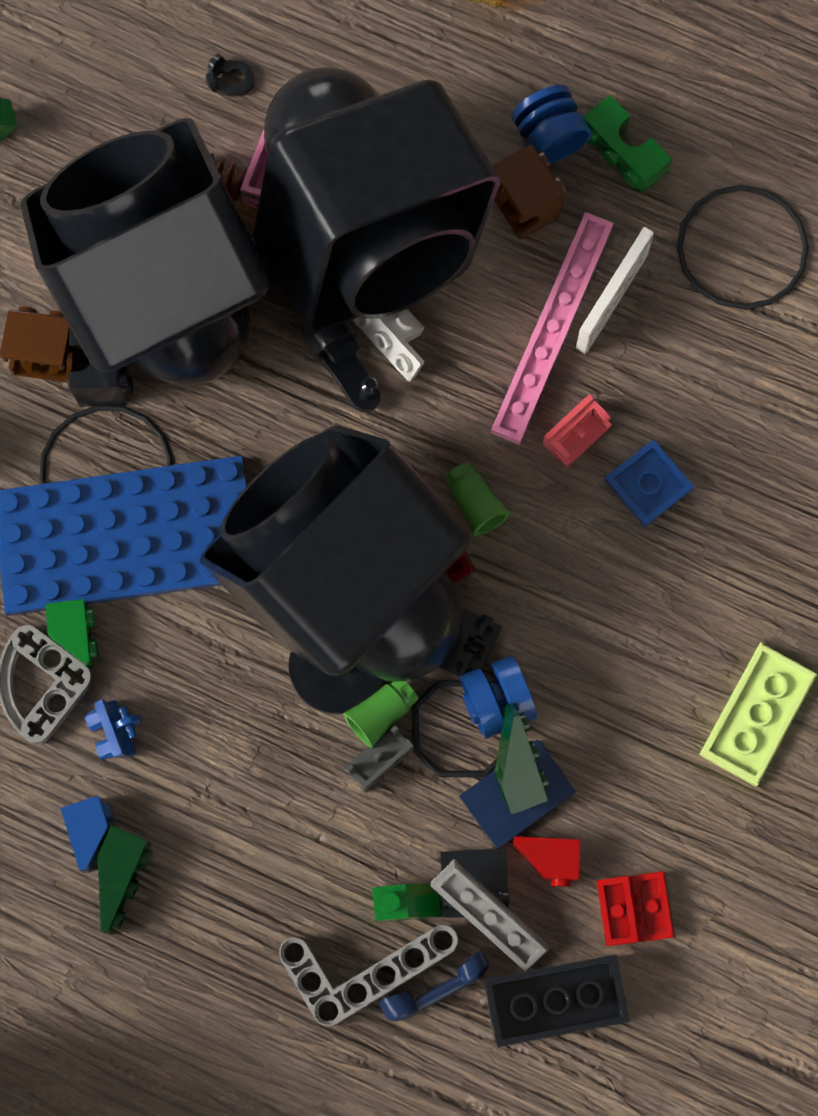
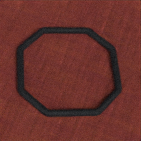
M439 680L435 682L413 705L414 754L436 776L441 778L486 777L495 769L497 758L484 771H440L419 750V707L439 687H462L460 680Z

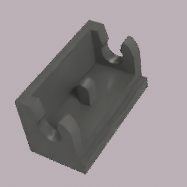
M394 725L379 739L373 748L367 747L348 763L344 769L360 788L367 792L413 752L414 745L407 738L405 739L400 730Z

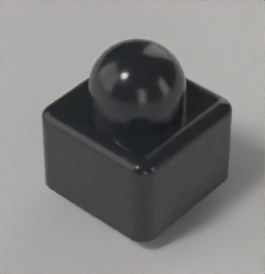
M323 67L307 70L294 76L278 90L269 105L265 117L264 140L268 157L253 236L308 333L323 332L356 318H380L406 310L432 296L449 282L460 277L469 268L501 180L439 82L435 80H422L379 95L360 76L339 68Z
M190 118L179 119L155 131L134 132L106 141L69 162L47 184L38 187L23 198L20 206L35 267L95 369L102 372H111L136 361L146 372L161 381L180 386H193L215 380L231 369L237 362L249 336L250 316L248 306L264 297L269 289L270 279L194 120Z
M333 425L322 433L309 437L284 452L254 478L228 510L220 527V535L205 549L199 562L279 644L324 673L337 676L348 672L356 666L364 673L385 681H409L423 677L437 669L447 660L457 645L463 624V607L458 589L446 571L465 552L469 544L470 533L462 521L387 439Z

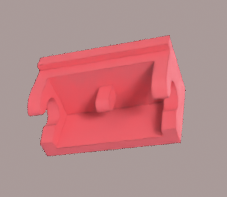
M589 394L544 436L543 446L568 468L611 428L612 424L608 421L611 417Z

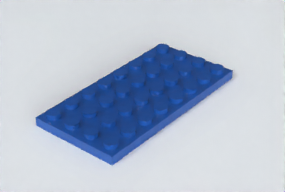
M235 456L0 490V572L5 614L11 616L46 611L45 604L84 599L87 604L221 585L199 560L205 549L220 535V527L225 515L238 496L247 487L243 457Z

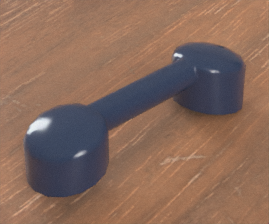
M480 949L456 970L458 976L414 999L409 990L377 1001L386 1019L389 1021L409 1019L467 985L476 982L487 971L489 961L483 950Z

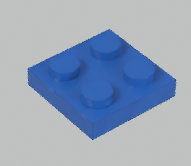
M654 439L604 479L644 528L694 488Z

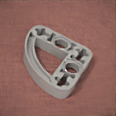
M23 625L13 632L0 658V702L8 720L21 736L36 745L46 743L90 689L93 683V676L83 663L31 625ZM33 633V641L42 648L39 652L29 645H25L22 648L23 641L20 638L23 635L30 636ZM50 651H57L61 655V662L54 668H49L44 664V657ZM19 654H22L55 679L54 683L26 718L23 717L19 710L13 688L14 670ZM69 660L72 663L68 667L73 672L79 674L81 671H84L82 677L85 679L83 684L75 683L73 686L71 685L73 679L63 671ZM62 695L65 697L66 706L62 711L52 712L49 709V701L53 696ZM42 710L55 719L52 724L48 719L43 723L42 729L45 731L43 735L35 734L31 737L33 732L30 728L31 724L39 725L45 718L39 714Z

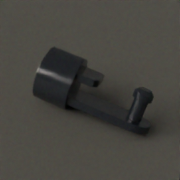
M348 322L314 334L308 333L304 328L301 332V338L316 360L323 362L351 405L361 412H370L376 409L381 399L378 382L369 376L356 357L360 346L355 340L356 334Z

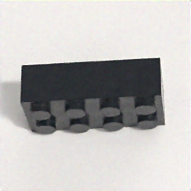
M616 954L483 980L495 1047L630 1022Z

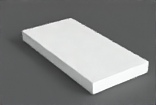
M643 227L581 326L576 350L583 354L588 353L648 257L654 236L653 231Z

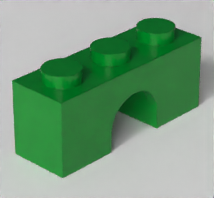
M611 95L583 116L592 132L588 143L590 145L595 144L602 152L604 160L610 166H616L623 173L622 176L630 187H636L643 193L669 171L672 158L652 137L640 146H629L621 140L620 135L628 129L630 115Z

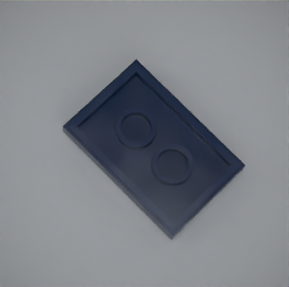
M538 739L534 743L540 759L535 760L537 769H543L547 777L549 787L544 790L548 801L511 815L503 801L494 774L495 770L459 796L496 849L504 846L514 836L519 835L576 793L574 787Z

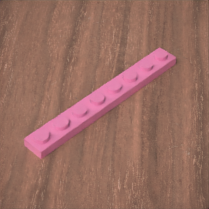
M585 212L492 426V434L520 445L614 223Z

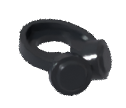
M216 54L210 59L207 66L209 72L206 73V82L214 93L219 91L228 96H241L252 89L254 74L245 63L237 60H226L220 54ZM233 71H240L244 74L245 79L239 85H232L227 79L219 78L218 76L222 73L230 74Z

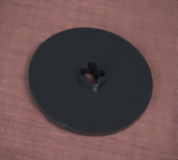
M290 653L288 670L291 684L301 700L317 711L334 715L343 714L375 694L381 687L382 679L372 677L356 666L344 674L332 676L319 670L295 653Z

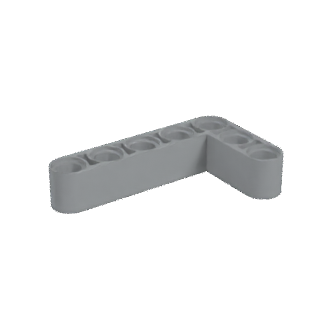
M447 925L434 927L335 989L332 987L311 949L303 940L293 937L286 939L280 946L279 956L315 1020L323 1026L332 1027L449 956L456 949L458 937L456 932ZM437 933H449L452 937V945L449 949L439 950L434 946L433 938ZM292 944H299L304 950L303 958L296 963L289 962L286 957V950ZM418 949L423 953L424 962L420 967L411 968L406 964L405 955L409 950ZM384 966L391 967L396 973L394 982L388 986L381 985L376 978L378 970ZM308 973H317L321 979L320 987L314 992L306 991L303 986V979ZM361 984L366 988L367 996L363 1002L353 1003L349 999L348 991L352 985ZM328 1001L334 1002L338 1007V1015L332 1021H325L320 1016L321 1005Z

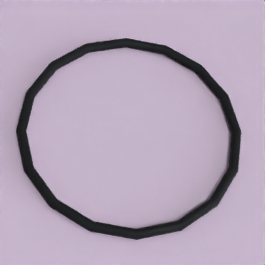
M745 185L716 189L695 202L681 222L677 242V251L682 271L697 292L719 305L744 310L771 305L792 291L805 271L809 249L803 222L788 202L766 189ZM736 191L762 194L783 206L798 225L803 245L800 268L789 285L770 299L747 304L722 300L702 288L688 270L683 252L686 225L698 207L717 195Z
M93 406L73 413L52 431L41 453L39 481L40 484H46V458L56 436L75 419L96 411H121L144 421L159 437L167 458V466L173 465V457L165 435L147 416L125 406Z

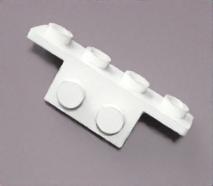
M408 309L385 317L373 319L356 318L353 320L407 381H411L416 377L424 364V360L407 342L420 336L425 327Z

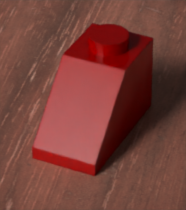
M513 837L512 846L543 880L551 881L552 887L568 888L571 887V882L579 880L580 840Z

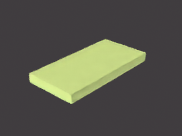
M760 642L699 755L757 787L817 673Z

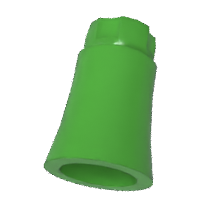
M470 462L458 465L445 477L447 484L451 488V493L460 506L474 537L483 536L491 532L509 518L511 512L496 497L481 474L476 472Z
M406 681L392 682L389 685H384L359 705L344 712L343 716L360 740L369 748H373L379 739L400 718L409 712L408 709L418 700V696Z

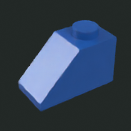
M100 796L60 808L79 871L83 873L92 870L111 827L110 821L115 820L110 802L104 803Z

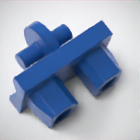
M100 700L94 703L96 709L85 716V720L92 732L104 729L107 739L96 743L99 758H125L137 754L131 739L137 737L134 726L142 722L140 715L130 716L127 706L120 708L117 700L107 702Z

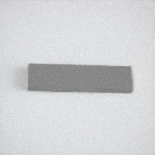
M453 860L431 881L433 889L524 971H528L549 951V945L457 861Z

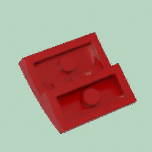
M665 871L596 880L606 947L676 938Z

